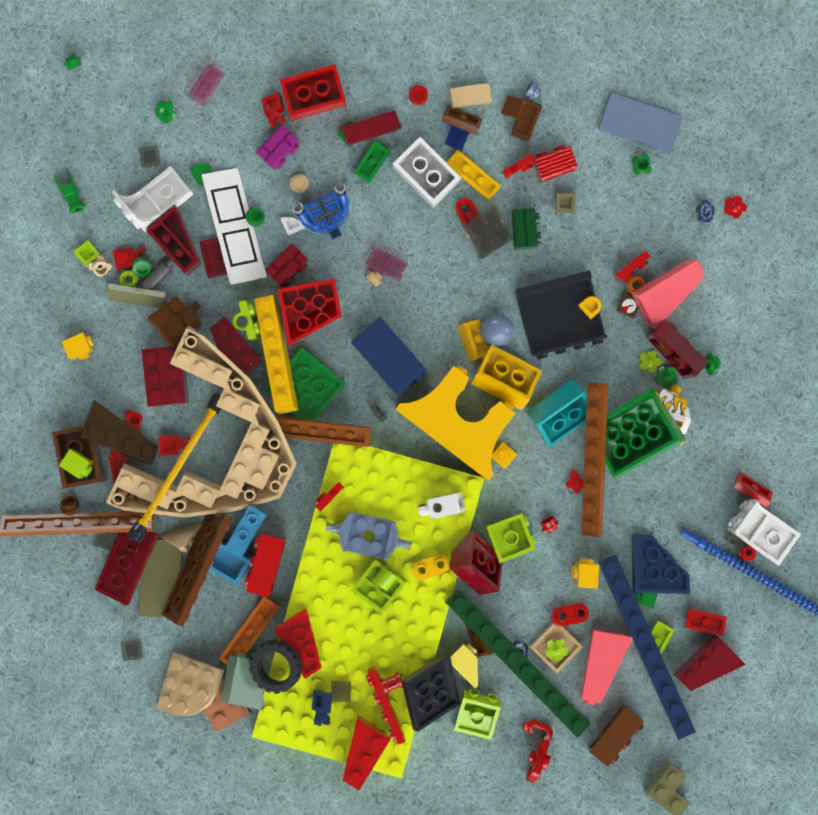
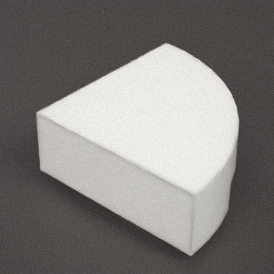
M280 218L288 236L306 228L296 218Z

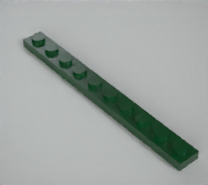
M459 588L445 601L466 625L577 738L591 725Z

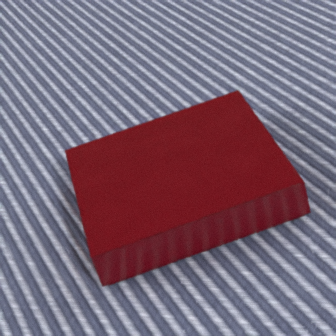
M218 237L199 241L208 279L228 275Z

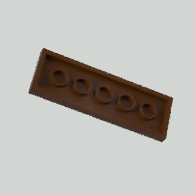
M218 512L205 515L161 613L162 616L173 623L183 627L185 622L188 621L192 606L198 599L200 588L206 581L208 570L214 563V557L222 545V539L230 527L232 518Z

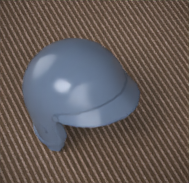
M493 315L485 319L481 324L480 334L482 340L488 346L491 344L494 346H505L513 338V324L504 315Z

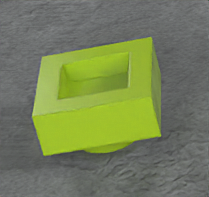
M89 240L74 251L85 267H88L90 262H94L97 256L101 255Z

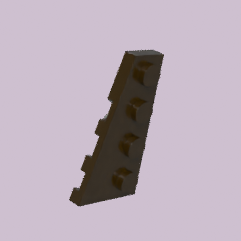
M95 400L92 401L79 437L152 465L159 446Z

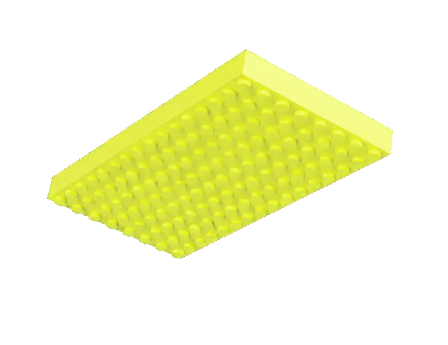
M333 443L319 496L323 492L327 494L338 482L344 488L321 512L315 507L284 619L285 622L307 607L322 668L306 679L301 674L299 681L284 693L274 694V692L268 693L264 691L263 710H259L252 737L346 763L358 715L390 734L391 726L389 722L385 723L381 714L384 711L382 705L377 704L373 694L376 693L374 686H369L367 682V671L375 666L380 678L383 677L384 679L398 671L403 679L435 659L449 608L445 601L453 594L457 575L449 569L444 574L425 580H418L413 576L412 567L416 561L437 554L447 556L450 561L451 552L470 532L484 481L483 477L371 446L361 447ZM462 491L466 508L462 513L431 519L430 515L420 516L418 505L426 504L427 499ZM438 503L437 508L439 510L442 509V506ZM351 512L395 521L398 537L402 540L412 541V545H409L411 549L396 547L387 560L342 551L339 534L325 531L326 527H328L326 525L327 522L335 525L342 524ZM366 530L363 537L366 541H372L375 534L371 530ZM375 559L406 582L383 614L351 591ZM443 561L437 562L438 568H442L444 566ZM424 567L418 569L420 574H424L426 571ZM275 652L269 677L278 681L285 680L290 674L289 663L283 655ZM399 687L390 691L388 698L406 737V742L398 745L397 740L393 741L391 738L372 770L402 778L415 731L412 729L404 690ZM313 690L332 693L331 713H327L330 717L329 725H314L316 711L312 710Z

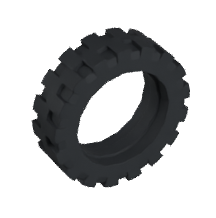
M267 640L252 653V658L249 660V665H251L249 672L250 674L252 673V679L258 683L257 686L259 688H264L268 693L274 692V694H279L280 692L288 691L299 681L300 675L303 672V668H301L303 660L300 659V653L294 649V645H289L285 640ZM274 651L286 658L290 666V674L287 679L278 681L266 674L263 669L262 660L267 652Z

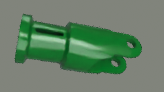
M66 169L71 181L68 185L60 184L55 174L54 179L63 199H66L70 207V214L85 209L86 206L81 202L78 188L70 172Z

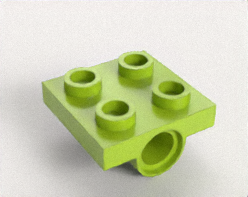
M247 300L238 302L241 312L233 318L234 327L246 331L248 340L254 342L262 340L259 324L256 320L257 312L255 305ZM242 317L247 318V325L244 327L239 325V320Z
M375 559L351 591L383 614L406 582Z

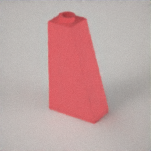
M687 259L631 293L649 327L654 329L659 327L704 278L702 273L703 267L699 261Z
M592 628L580 691V698L584 700V703L595 705V702L601 703L632 641L630 635Z

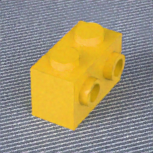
M580 558V561H575V565L571 567V577L574 578V584L580 588L598 589L599 565L591 558Z

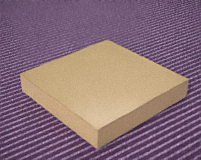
M551 623L529 647L557 674L583 648V645L563 626L558 627ZM551 639L554 642L556 639H562L565 641L564 646L569 651L567 656L562 655L563 659L560 662H554L553 658L546 657L547 642Z

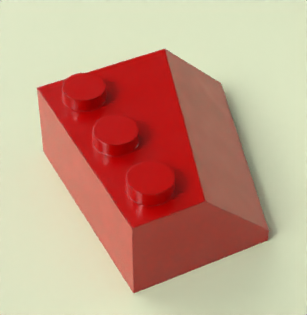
M335 278L277 289L288 346L342 317Z

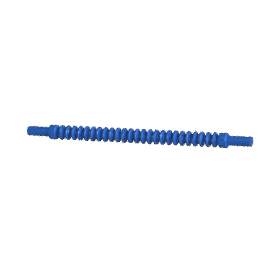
M684 528L680 532L681 536L695 543L696 547L704 548V551H709L710 555L713 553L714 557L718 556L719 560L723 559V562H728L729 566L732 564L733 568L737 567L738 571L742 570V573H747L748 577L751 575L752 579L756 578L757 582L761 581V584H766L767 588L775 589L776 593L780 592V595H785L786 599L790 598V601L794 600L795 604L799 603L800 607L804 606L805 610L809 609V612L813 611L814 615L818 614L817 603H812L811 599L807 600L806 596L802 597L801 593L793 592L792 588L788 589L787 585L783 586L782 582L774 581L773 577L769 578V575H764L763 571L755 570L754 566L750 567V564H745L744 560L736 559L735 555L731 556V553H726L725 549L717 548L716 544L712 545V542H707L706 538L698 537Z

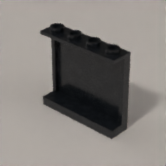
M590 270L515 290L531 357L536 356L538 360L548 357L547 353L555 352V355L567 352L566 348L573 347L574 350L585 348L586 343L592 342V345L604 343L603 339L608 336L605 335L600 312L590 320L578 307L587 297L595 296Z

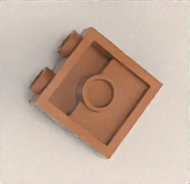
M224 680L220 682L213 702L206 709H203L205 716H208L216 732L251 713L248 707L220 702Z

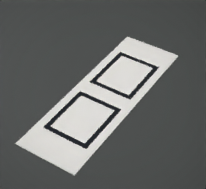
M233 168L201 174L230 285L267 277L254 227L246 221V213L249 208L238 169Z

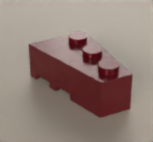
M175 205L146 230L185 275L189 276L202 264L180 211Z

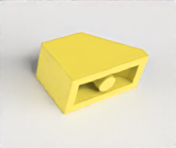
M463 643L450 656L451 663L476 688L478 686V659L475 654L477 650L471 644L466 645Z

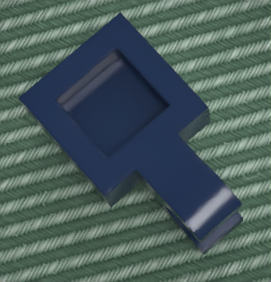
M313 690L312 710L316 711L314 725H329L330 717L327 713H331L332 693Z

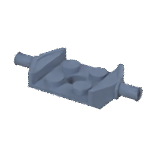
M351 512L342 524L335 525L327 522L326 526L328 527L325 529V531L339 534L342 551L354 552L384 560L389 558L396 547L410 550L411 546L409 545H412V541L402 540L398 537L395 521ZM366 530L374 532L375 537L372 541L364 539L363 534Z

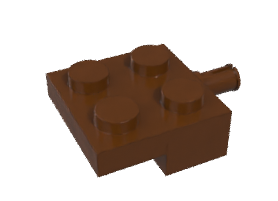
M175 296L148 316L147 321L174 348L180 343L188 325L196 331L200 329L202 323L194 316V312L201 308V306L195 301L187 307Z

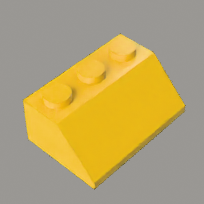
M491 344L471 384L522 410L530 400L542 370Z

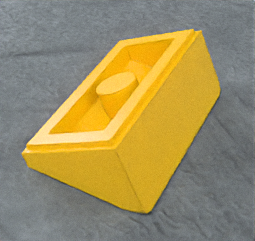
M479 319L457 326L469 362L483 358L489 349L488 345L482 340Z

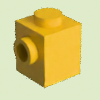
M83 332L62 341L70 360L77 358L79 360L90 357L89 353L94 351L92 346H95L92 337L90 335L87 336Z

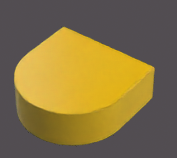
M589 296L578 307L591 320L600 312L601 301L595 296Z

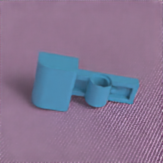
M250 504L229 542L227 543L222 540V545L214 557V563L209 569L233 584L238 585L251 560V556L245 554L256 536L267 513Z

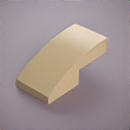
M489 83L449 89L452 109L490 104L492 102Z

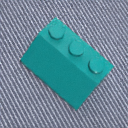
M572 379L526 411L549 447L586 422L587 396L575 380Z

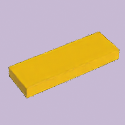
M458 149L446 162L466 183L488 201L501 187L499 183Z

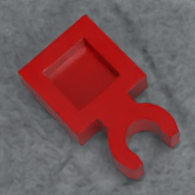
M279 92L261 99L265 116L269 118L268 121L273 128L276 127L275 121L277 119L284 124L285 119L280 113L284 112L285 109Z
M530 154L514 165L504 169L502 173L506 179L520 171L525 173L533 168L532 165L535 159Z
M132 247L113 250L116 270L131 268L132 262L140 257L141 252H146V248H139L136 252H133Z
M178 435L158 437L159 456L179 455V449L184 450V443L187 440H191V437H185L181 441H178Z
M338 482L327 494L323 492L316 499L318 504L315 507L321 512L344 486Z

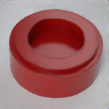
M414 86L410 90L409 99L414 105H423L428 100V91L423 86Z

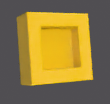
M502 442L492 454V459L505 469L518 454Z

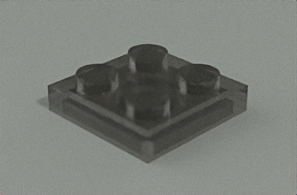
M496 206L490 207L462 225L480 259L513 240Z

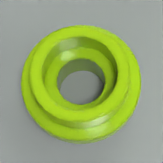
M132 270L123 271L119 277V282L122 286L136 287L139 281L138 276ZM128 276L132 277L131 283L126 282Z

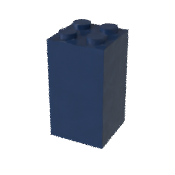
M381 317L377 318L351 341L355 349L397 396L399 394L405 395L411 389L410 384L414 381L418 383L425 377L424 372L426 368Z

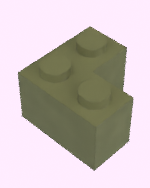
M667 760L644 791L672 815H682L690 805L687 799L676 791L686 778V775Z

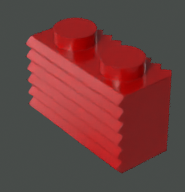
M560 145L554 148V152L548 154L547 151L536 155L537 158H535L534 165L541 183L578 169L571 146L565 147V145Z

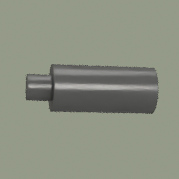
M169 258L164 264L161 262L141 285L145 289L155 290L170 274V268L174 263Z

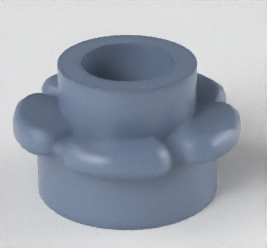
M532 81L526 88L524 95L528 96L529 100L532 98L536 99L541 92L539 88L540 83L536 84Z

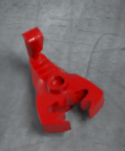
M535 719L524 722L522 725V730L530 735L532 734L531 728L533 729V727L545 732V737H543L535 751L531 750L528 757L531 765L527 772L526 780L532 783L537 781L541 770H546L551 755H548L547 751L553 736V730L549 725Z

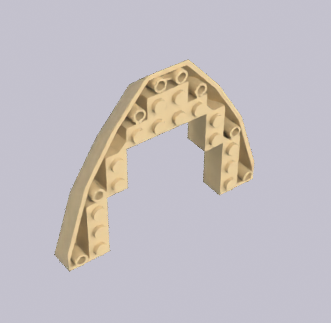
M188 325L170 364L224 388L216 406L251 423L221 486L185 470L178 487L170 485L153 514L193 517L216 514L217 512L237 511L248 508L250 504L255 506L281 498L297 463L279 422L251 379L205 336ZM125 463L106 503L123 511L145 513L165 481ZM133 494L138 497V500H134Z

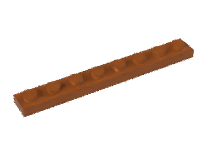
M587 382L582 535L599 538L602 537L608 383Z
M128 511L2 516L0 535L29 536L129 532L134 523H138L145 513ZM155 514L149 519L146 532L153 531Z

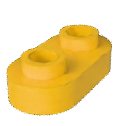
M437 554L416 561L412 567L413 576L418 580H425L444 574L449 570V559L443 554ZM438 561L444 562V566L442 568L437 567ZM420 567H424L426 569L424 574H420L418 572V569Z

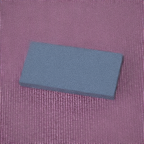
M611 92L598 130L670 154L683 116Z

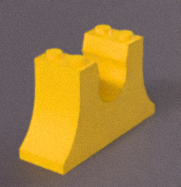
M453 366L442 382L431 393L411 403H400L396 411L489 481L493 476L491 459L495 443L516 413L512 411L514 407L506 401L503 403L500 401L487 411L482 420L478 422L463 420L456 411L455 403L457 396L465 389L469 377L467 376L468 372L464 368Z

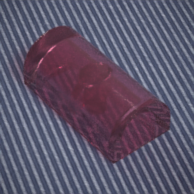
M207 64L188 94V98L205 107L225 75L216 67Z
M373 247L365 266L400 282L408 263Z

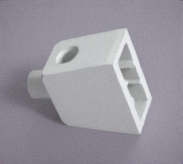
M462 491L427 499L426 504L418 505L420 516L430 515L431 519L459 514L466 510ZM438 503L442 506L441 510L437 508Z

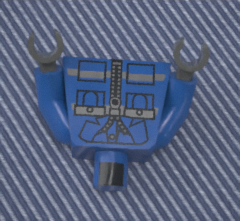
M341 180L342 187H336L334 182L335 191L304 206L299 200H296L299 204L296 209L290 204L291 210L296 213L303 226L313 232L319 231L320 234L328 231L332 240L342 236L338 226L344 224V219L348 216L349 200L343 180Z

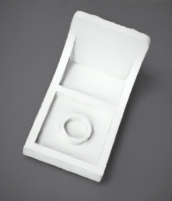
M170 166L133 195L121 196L113 190L112 194L115 198L112 200L122 209V213L137 229L141 227L146 233V230L174 205L179 207L193 193Z
M744 500L739 507L740 512L738 515L730 519L727 530L779 566L801 534L764 509L758 500Z

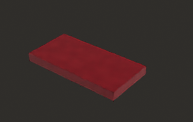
M153 531L146 532L140 543L127 537L128 532H119L94 590L129 606L159 537V534Z

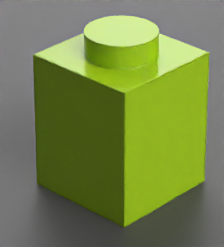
M70 449L59 466L80 479L90 474L93 469L91 467L93 461L75 449Z

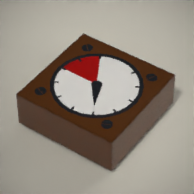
M624 293L616 312L634 319L639 307L632 296Z

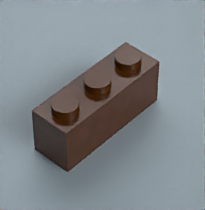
M622 704L589 746L588 751L607 767L610 764L613 765L618 760L620 751L622 749L625 750L630 745L631 737L641 731L644 721Z

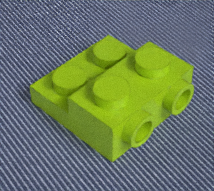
M522 513L485 527L498 563L536 550L534 546L536 540L533 534L529 533L527 528L529 526L528 519Z
M475 689L464 690L454 731L491 740L501 709V699H498V696L495 694L482 695Z

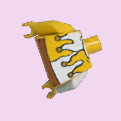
M671 385L669 390L662 389L660 393L655 392L677 422L682 433L686 434L691 417L687 407V400L679 396L682 389L677 385Z

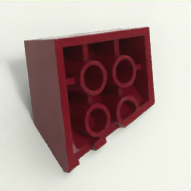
M663 321L659 327L646 337L647 340L684 379L696 377L708 361L684 336H681L676 331L677 328L670 321Z

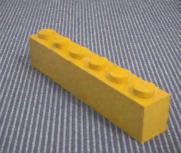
M274 295L256 298L254 301L274 409L279 414L297 411L299 409L278 299Z

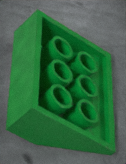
M653 389L648 390L607 414L605 463L613 477L625 475L686 440L677 422Z

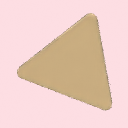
M201 523L161 535V538L180 549L181 552H188L187 546H192V537L200 529Z

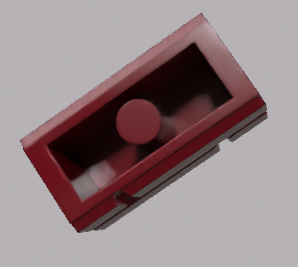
M291 243L265 271L282 288L284 286L288 287L295 280L293 277L298 272L301 274L307 269L309 260Z

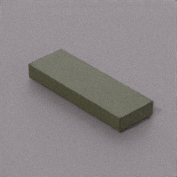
M109 284L107 288L109 301L160 308L167 303L166 292Z

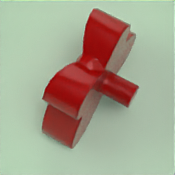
M572 470L569 475V481L565 485L568 488H572L573 492L578 494L583 488L584 479H580L578 472Z

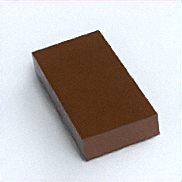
M525 99L526 104L521 118L517 119L511 136L529 142L542 105Z

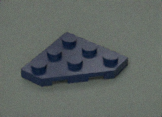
M631 535L633 593L690 594V575L675 562L676 560L666 549H663L657 543V539L653 535Z

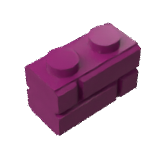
M281 124L257 150L256 154L273 170L276 168L280 169L287 161L285 158L289 154L293 155L299 149L298 144L300 142L296 136Z

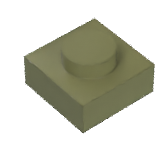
M556 193V213L575 214L576 193Z

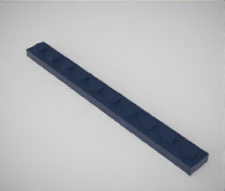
M616 554L598 561L677 739L680 740L696 733Z

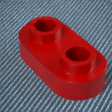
M460 199L455 206L456 214L469 234H479L484 227L483 219L470 199ZM462 206H467V207H468V211H467V212H463V211L461 210V207H462ZM476 222L478 227L473 229L470 224Z
M583 604L555 608L551 612L550 619L558 627L579 624L588 619L589 610ZM578 610H581L583 613L581 617L577 614ZM560 613L564 614L563 620L559 618Z

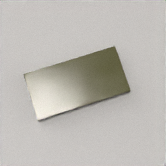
M165 540L156 541L142 573L139 616L165 618L161 613L182 566V552Z

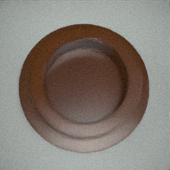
M73 496L63 498L60 503V509L64 514H72L80 506L79 501Z

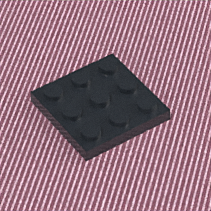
M444 652L401 680L412 729L416 732L421 731L460 704L451 658L448 653Z

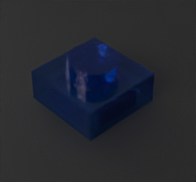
M451 126L444 145L463 151L469 132Z

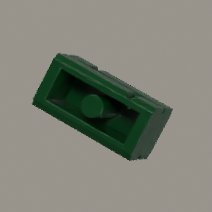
M535 208L512 210L514 250L536 249L538 244L541 243V233L537 232V225L540 224L539 213H535Z

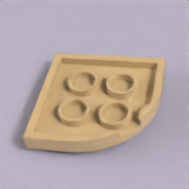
M173 652L157 708L176 716L196 715L203 709H206L215 699L224 670Z

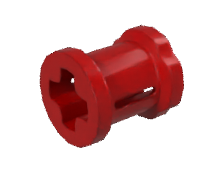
M398 671L385 679L383 677L380 678L386 695L399 687L403 688L402 678Z

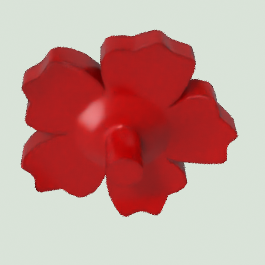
M740 195L733 197V199L728 197L725 200V206H727L724 209L725 214L729 216L733 214L734 219H739L742 212L747 211L745 203H741L743 197H740Z

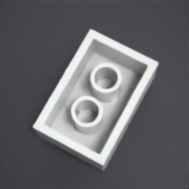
M421 137L393 163V169L432 208L461 180V177Z

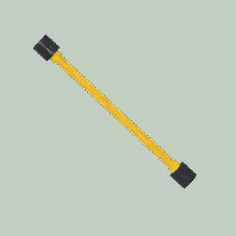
M212 395L206 406V415L181 453V457H179L178 461H176L177 463L171 469L167 476L168 478L163 482L157 495H155L156 497H154L148 510H146L147 512H145L138 523H134L126 536L137 543L142 541L147 531L148 521L163 499V495L168 491L174 478H176L175 476H177L185 463V459L190 455L211 418L215 414L218 415L222 410L216 406L220 398L219 395Z

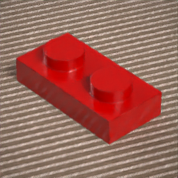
M644 251L618 272L614 278L617 282L622 279L626 282L634 275L632 273L634 269L638 268L640 270L648 264L647 259L651 256L647 251Z
M741 472L736 476L734 488L738 492L758 500L765 507L770 504L773 491Z
M688 608L684 627L723 636L727 617Z

